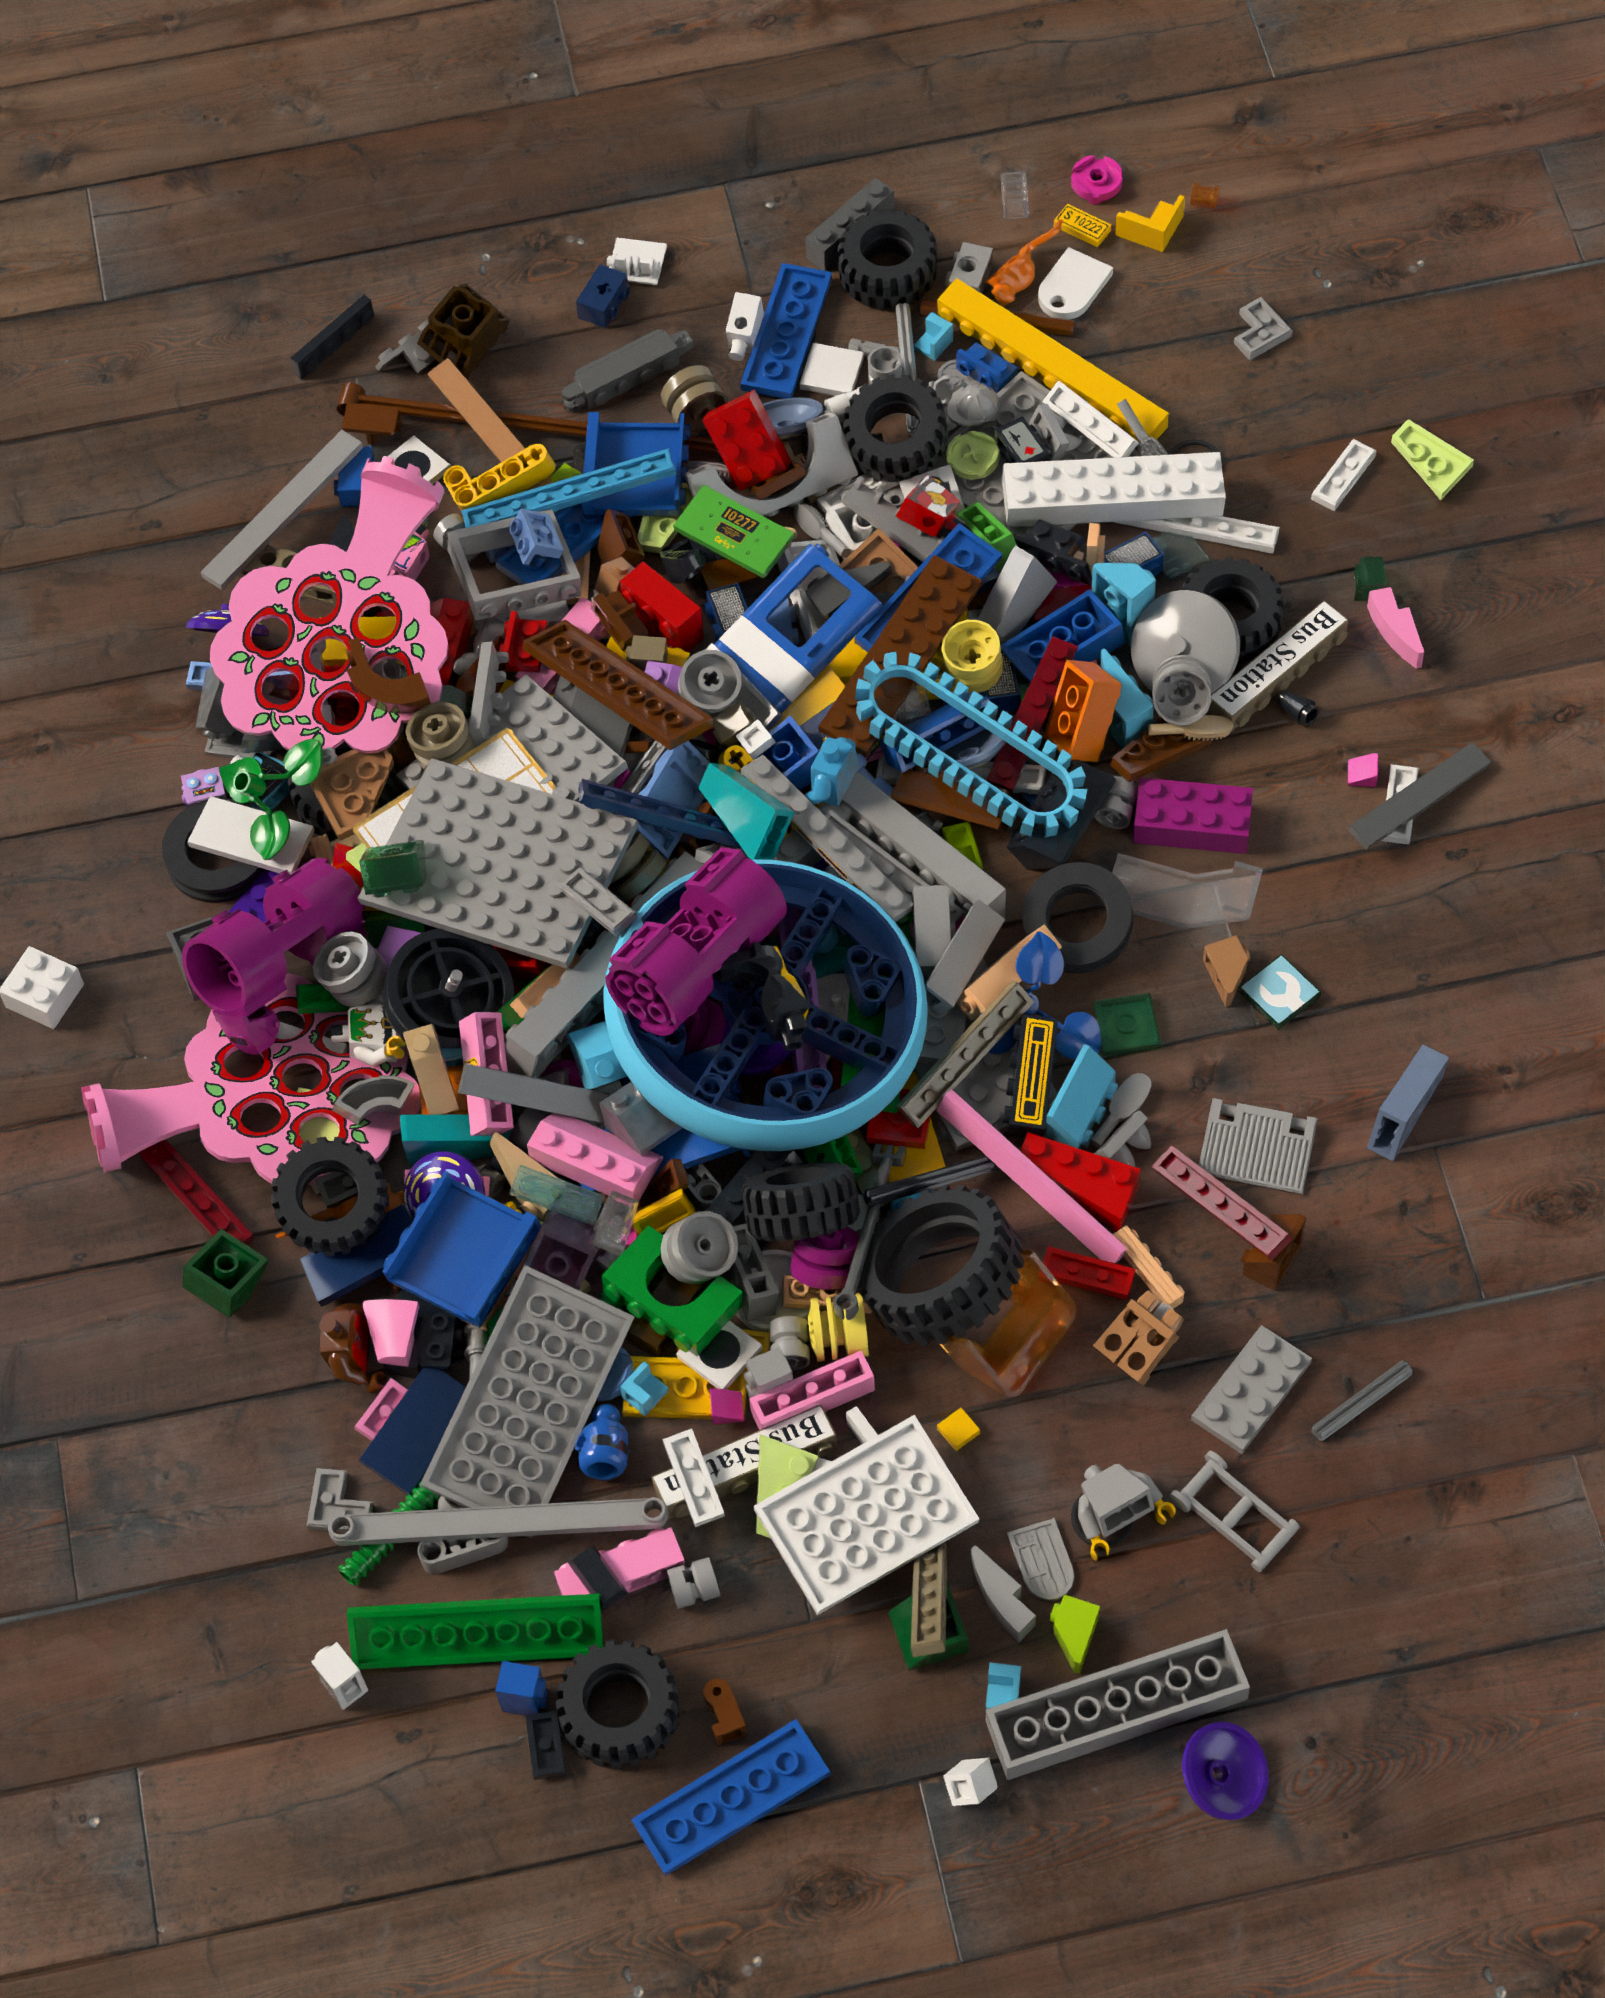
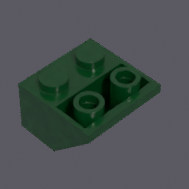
M948 1582L946 1583L945 1652L913 1657L911 1650L913 1595L888 1612L908 1671L968 1652V1637Z

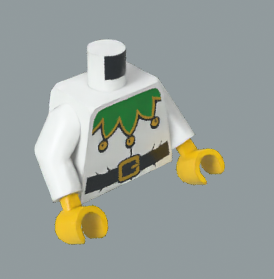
M382 990L371 1001L348 1009V1025L331 1026L332 1043L349 1042L350 1057L353 1059H358L375 1067L384 1062H397V1059L404 1057L405 1052L401 1047L406 1046V1042L401 1037L396 1036L395 1030L388 1021L383 1007Z

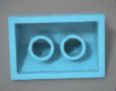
M1096 563L1093 565L1092 592L1122 623L1124 641L1130 646L1133 629L1139 616L1155 600L1156 580L1150 571L1143 570L1136 563Z
M606 1021L566 1034L584 1088H596L627 1077L614 1053Z
M1083 1045L1046 1119L1047 1139L1078 1149L1089 1146L1094 1134L1091 1130L1095 1123H1101L1106 1111L1104 1105L1107 1099L1112 1100L1118 1088V1084L1115 1083L1116 1071L1088 1045Z

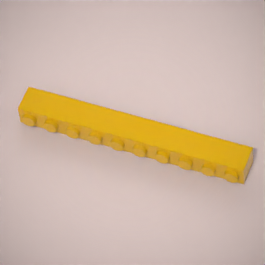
M958 278L937 299L940 317L958 326L967 336H973L981 341L987 349H993L1000 353L1006 361L1014 362L1023 368L1029 376L1039 378L1051 390L1059 380L1136 441H1138L1137 437L1117 403L1124 399L1128 401L1148 436L1157 440L1167 429L1168 412Z

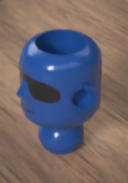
M601 1404L594 1408L591 1414L592 1422L585 1426L582 1433L578 1436L575 1450L579 1451V1467L586 1476L599 1481H608L622 1475L627 1467L630 1450H628V1432L619 1423V1411L613 1405Z

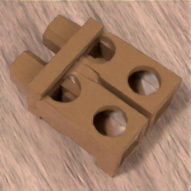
M1150 1291L1145 1292L1137 1302L1131 1299L1127 1307L1093 1345L1143 1386L1151 1377L1150 1374L1159 1361L1178 1340L1179 1336L1176 1332L1184 1321V1318L1171 1308L1168 1309L1160 1321L1152 1314L1162 1301Z

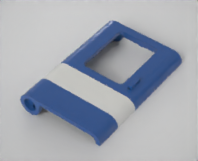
M818 543L815 546L809 544L715 643L723 653L728 654L737 663L739 670L781 714L883 607V604L871 592L830 560L828 552ZM821 567L851 591V596L802 647H797L770 625L767 620L815 568Z

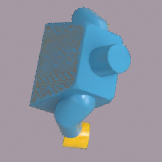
M825 737L823 739L824 743L811 766L812 791L804 794V796L813 805L824 802L838 807L861 764L855 751L856 744L852 739Z

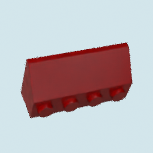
M442 598L430 603L431 615L437 619L445 630L449 645L447 659L439 670L443 687L439 702L452 703L450 696L459 677L454 672L453 666L455 661L466 652L472 624L474 623V616L468 601ZM404 668L402 678L407 676L406 668Z

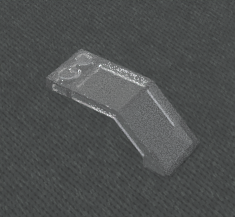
M1118 853L1112 873L1126 888L1134 915L1189 929L1249 920L1263 868L1235 861L1234 867L1231 869L1193 874Z

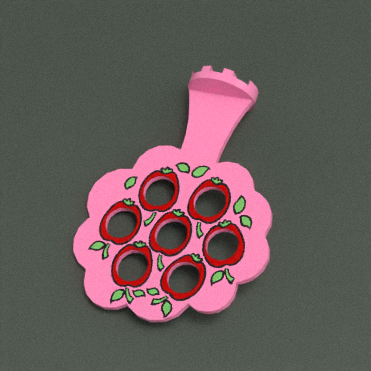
M383 456L381 462H371L370 458L367 459L361 473L359 515L347 552L334 545L317 544L309 546L297 553L287 568L267 566L254 569L242 577L232 590L229 602L232 622H229L217 632L211 644L210 662L216 677L224 684L221 697L222 708L225 717L235 729L244 734L254 736L273 733L283 748L290 750L297 743L308 739L319 740L322 744V751L329 747L335 749L344 741L355 751L365 754L379 753L389 748L397 740L402 723H408L415 712L390 713L377 709L367 703L356 692L350 681L346 669L352 667L348 658L343 667L337 671L328 673L316 669L311 663V652L316 644L326 639L339 640L350 651L351 648L348 641L359 637L371 669L382 660H397L407 669V676L420 672L431 704L440 701L443 687L439 670L447 659L449 649L446 632L437 619L431 615V604L425 589L414 579L402 575H390L394 563L413 533L431 512L438 509L444 495V488L438 480L434 486L422 478L420 468L412 464H408L407 469L395 466L394 459L391 457ZM316 585L329 587L337 597L334 610L322 618H311L305 615L299 606L300 597L304 591ZM382 606L390 609L395 614L396 626L387 637L378 640L370 639L359 630L360 617L367 609ZM277 618L288 626V639L277 650L263 651L252 642V630L263 619ZM288 671L299 680L298 694L286 704H272L262 694L263 682L273 672ZM338 692L353 695L358 700L360 706L355 720L344 726H335L326 722L321 712L325 700Z
M289 973L286 974L284 980L288 989L265 1004L275 1013L291 1011L298 1014L296 985L313 984L302 976ZM212 1009L207 1019L206 1029L195 1035L186 1047L184 1061L188 1076L193 1082L137 1090L102 1089L100 1083L81 1087L85 1111L88 1112L94 1146L96 1145L99 1163L103 1167L104 1173L121 1169V1162L157 1142L179 1133L200 1128V1139L207 1152L218 1160L230 1163L251 1162L258 1175L272 1184L273 1178L278 1177L276 1170L279 1164H285L288 1161L286 1155L292 1150L297 1153L303 1149L300 1144L304 1142L299 1136L301 1126L312 1118L324 1117L335 1122L340 1130L338 1137L344 1138L346 1143L350 1144L353 1141L359 1144L362 1150H367L377 1163L389 1150L391 1137L401 1132L400 1115H420L421 1113L419 1085L414 1078L405 1073L409 1062L407 1045L401 1047L405 1052L403 1058L397 1059V1062H384L375 1067L358 1059L351 1058L350 1052L336 1053L326 1048L322 1040L323 1036L332 1025H348V1011L298 1014L305 1022L303 1031L291 1039L275 1038L273 1045L260 1053L264 1059L262 1069L251 1077L239 1078L228 1073L224 1067L226 1058L232 1052L239 1049L229 1041L219 1022H216ZM307 1063L318 1068L322 1074V1080L311 1091L300 1093L292 1091L282 1081L285 1071L295 1064ZM388 1075L401 1077L415 1083L412 1092L398 1115L387 1111L374 1112L364 1117L356 1125L332 1111L334 1103L340 1096L342 1087L353 1079H369ZM255 1103H267L278 1109L281 1118L273 1129L257 1133L243 1126L240 1119L243 1111ZM323 1173V1174L317 1176L316 1178H314V1179L308 1184V1186L311 1185V1184H313V1183H315V1180H316V1179L325 1176L327 1173Z

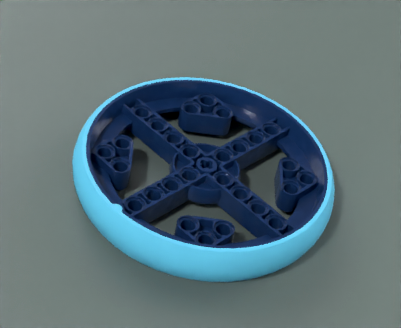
M751 859L774 879L784 895L787 906L805 910L780 950L786 970L794 976L805 999L809 1002V1010L805 1020L807 1031L801 1035L803 1043L860 1070V1072L848 1083L832 1093L830 1092L833 1078L830 1072L823 1068H813L770 1079L765 1088L763 1106L748 1105L726 1099L758 1045L782 1043L781 1041L773 1042L767 1033L761 1012V995L764 987L755 982L737 980L719 983L716 978H713V991L709 996L722 1002L724 1015L731 1030L697 1084L685 1076L672 1063L680 1060L685 1052L687 1036L683 1023L672 1034L667 1036L642 1031L641 1029L643 1028L640 1027L642 1021L636 1018L630 1011L625 1015L612 999L605 982L604 1013L614 1053L633 1085L652 1106L682 1128L719 1144L757 1151L803 1149L824 1144L856 1130L878 1115L900 1092L915 1068L922 1051L927 1027L926 989L919 963L904 933L885 910L864 892L832 874L813 867L786 861ZM697 871L674 881L647 901L636 913L638 918L623 930L611 957L647 921L666 924L680 910V898L687 890L685 883ZM832 925L840 928L857 944L852 946L847 952L844 975L858 1011L864 1016L874 1017L885 1006L884 1028L881 1038L810 1004L808 990L801 976ZM788 958H794V959H797V961H792V960H790V959H788ZM880 975H886V976H888L889 978H884V977H881ZM749 1023H753V1024H756L757 1026L752 1027V1026H749L748 1024H749ZM814 1027H819L823 1030L819 1031L814 1029ZM845 1040L848 1041L849 1044H845L840 1041ZM671 1041H672V1042H676L677 1044H676V1045H671V1044H668L667 1042H671ZM739 1045V1046H742L743 1049H738V1048H735L734 1046ZM867 1053L874 1054L876 1057L868 1056ZM720 1068H727L730 1071H722ZM813 1085H820L823 1088L818 1089L815 1088ZM707 1090H712V1091H715L716 1093H715V1094H710V1093H707L706 1091H707ZM773 1094H779L783 1097L777 1098L774 1097ZM805 1107L810 1111H802L799 1108Z

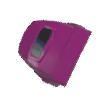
M265 1005L247 1017L226 1014L217 1010L212 1011L216 1022H219L229 1041L244 1053L260 1054L275 1042L280 1022L275 1012Z

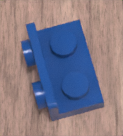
M976 342L966 352L962 349L956 352V369L963 375L970 376L976 381L992 388L996 393L1017 375V367Z

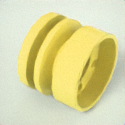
M980 620L961 621L948 630L942 640L941 650L945 671L954 677L953 686L956 688L960 681L969 687L968 693L972 691L980 693L989 690L998 682L1003 672L1001 645L997 632L989 624Z
M860 1293L855 1294L859 1310L851 1320L846 1319L845 1310H843L844 1320L835 1314L831 1297H826L827 1311H820L818 1298H811L808 1323L810 1342L817 1357V1362L825 1361L824 1347H831L832 1360H837L838 1346L845 1345L848 1356L862 1351L864 1357L869 1356L864 1304Z

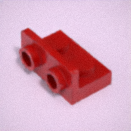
M511 611L509 621L506 620L504 625L505 643L500 645L499 652H507L509 654V661L504 663L507 671L540 672L541 662L523 650V641L549 628L547 620L520 619L517 611Z

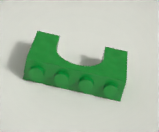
M648 1225L602 1275L603 1291L611 1300L615 1302L619 1300L626 1305L628 1311L636 1318L642 1317L648 1321L658 1334H666L673 1339L679 1349L684 1352L690 1351L695 1356H698L743 1306V1292L719 1275L696 1300L687 1305L668 1306L655 1300L647 1288L651 1279L664 1266L660 1249L663 1235Z

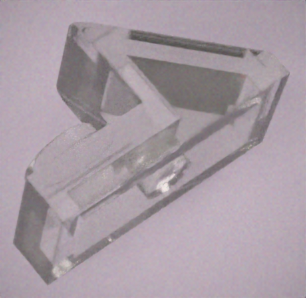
M612 1190L593 1230L596 1232L592 1245L620 1256L624 1252L639 1201Z

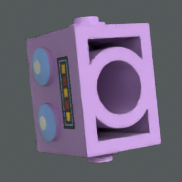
M219 767L207 770L201 769L181 776L183 784L181 789L184 791L181 797L183 803L188 807L208 800L210 796L228 799V792L222 782Z

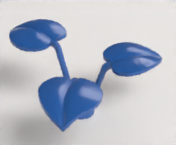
M1037 931L1034 937L1019 952L1015 968L1021 980L1028 984L1035 983L1030 987L1026 986L1024 988L1025 992L1034 1001L1024 1014L1033 1015L1036 1013L1041 1017L1052 1018L1038 1008V998L1032 992L1039 989L1042 982L1045 984L1056 983L1062 975L1064 961L1056 943L1043 932ZM1081 1011L1068 1015L1064 1025L1058 1021L1057 1027L1061 1030L1056 1034L1055 1048L1061 1055L1076 1060L1084 1044L1090 1046L1096 1053L1100 1052L1102 1047L1100 1027L1093 1016ZM1014 1025L988 1053L1002 1054L1009 1051L1015 1045L1016 1041L1012 1040Z

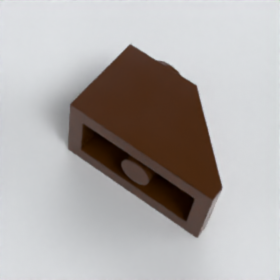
M608 509L605 513L597 546L601 564L623 557L634 567L645 555L631 520L627 514Z

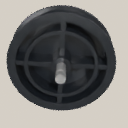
M443 929L429 930L408 940L395 954L385 976L382 989L385 1014L395 1032L405 1041L403 1032L434 1024L441 1048H462L459 1021L474 1012L496 1013L514 997V984L511 972L503 957L492 945Z

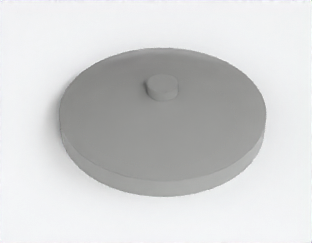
M1191 590L1166 593L1151 602L1139 616L1131 638V657L1134 668L1141 681L1151 691L1153 688L1152 680L1159 665L1173 656L1187 655L1198 659L1207 668L1210 674L1212 694L1230 679L1237 665L1240 652L1238 628L1228 609L1212 596ZM1183 682L1178 683V686H1180L1181 690L1186 689V686L1183 685Z

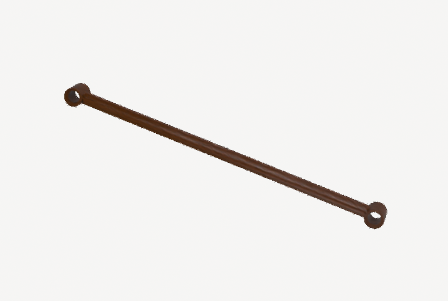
M345 383L343 385L336 407L337 412L342 416L345 414L347 403L399 407L400 414L466 422L453 405L365 395V389L356 383ZM494 411L507 428L586 437L588 422ZM690 435V440H685V445H689V450L720 454L710 437Z

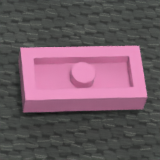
M391 1378L355 1425V1430L372 1441L408 1389Z

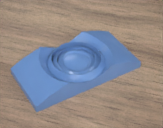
M689 741L672 750L667 749L656 762L652 778L639 795L697 811L705 798L699 790V785L710 762ZM637 820L639 826L636 832L640 831L650 842L649 846L652 849L658 850L665 859H668L683 832H672L665 827L655 824H644Z

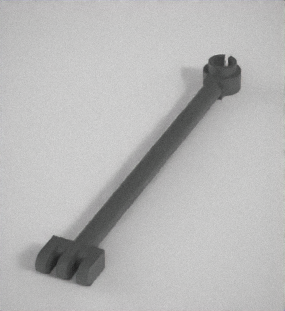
M876 1143L872 1158L873 1164H878L880 1167L874 1187L887 1184L892 1166H903L906 1146H899L897 1154H894V1145H887L885 1153H882L883 1144ZM881 1204L872 1207L868 1206L845 1288L842 1290V1293L834 1298L835 1314L842 1320L845 1318L843 1310L846 1312L847 1320L853 1319L858 1313L859 1306L855 1294Z

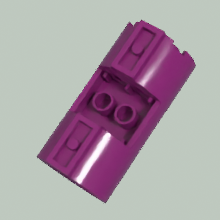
M721 847L685 883L687 890L680 898V910L666 924L647 921L609 959L612 965L608 968L609 974L605 977L607 989L616 1005L625 1015L630 1011L636 1018L642 1021L640 1027L644 1030L661 1036L672 1034L689 1016L697 1011L698 1007L711 994L714 986L712 974L722 967V963L731 954L748 950L753 943H761L786 916L787 905L779 886L761 866L745 857L742 850Z
M314 858L290 874L288 870H284L274 876L272 879L275 883L265 889L266 893L263 900L264 913L267 920L265 922L240 909L231 913L224 910L212 917L211 919L214 923L190 939L184 945L182 951V963L186 977L201 1000L213 1010L247 1017L288 989L284 983L287 974L284 952L288 950L293 955L308 960L313 967L317 953L332 937L351 931L359 933L363 937L367 935L363 928L365 921L362 919V910L366 907L360 904L358 900L361 892L351 876L342 867L337 870L328 864V859Z

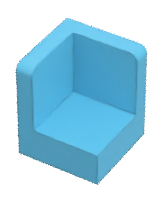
M931 312L926 318V332L915 343V350L935 361L953 341V324Z
M645 1361L620 1386L622 1398L644 1416L668 1393V1387L651 1374L650 1365Z
M989 1663L986 1709L1019 1699L1021 1666Z

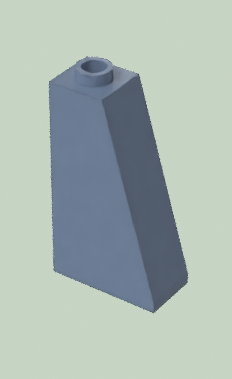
M1425 1045L1421 1046L1380 1107L1367 1149L1394 1161L1440 1083L1449 1060L1448 1056Z

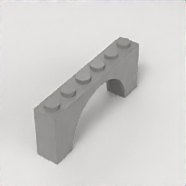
M828 412L805 422L808 430L809 444L803 468L807 475L761 500L732 491L721 480L715 467L710 464H705L686 472L684 477L692 498L696 496L703 485H706L767 518L778 514L779 509L784 506L794 507L796 504L803 503V498L810 495L813 497L821 496L828 492L827 488L834 485L840 487L852 482L851 478L857 476L858 472L836 414Z

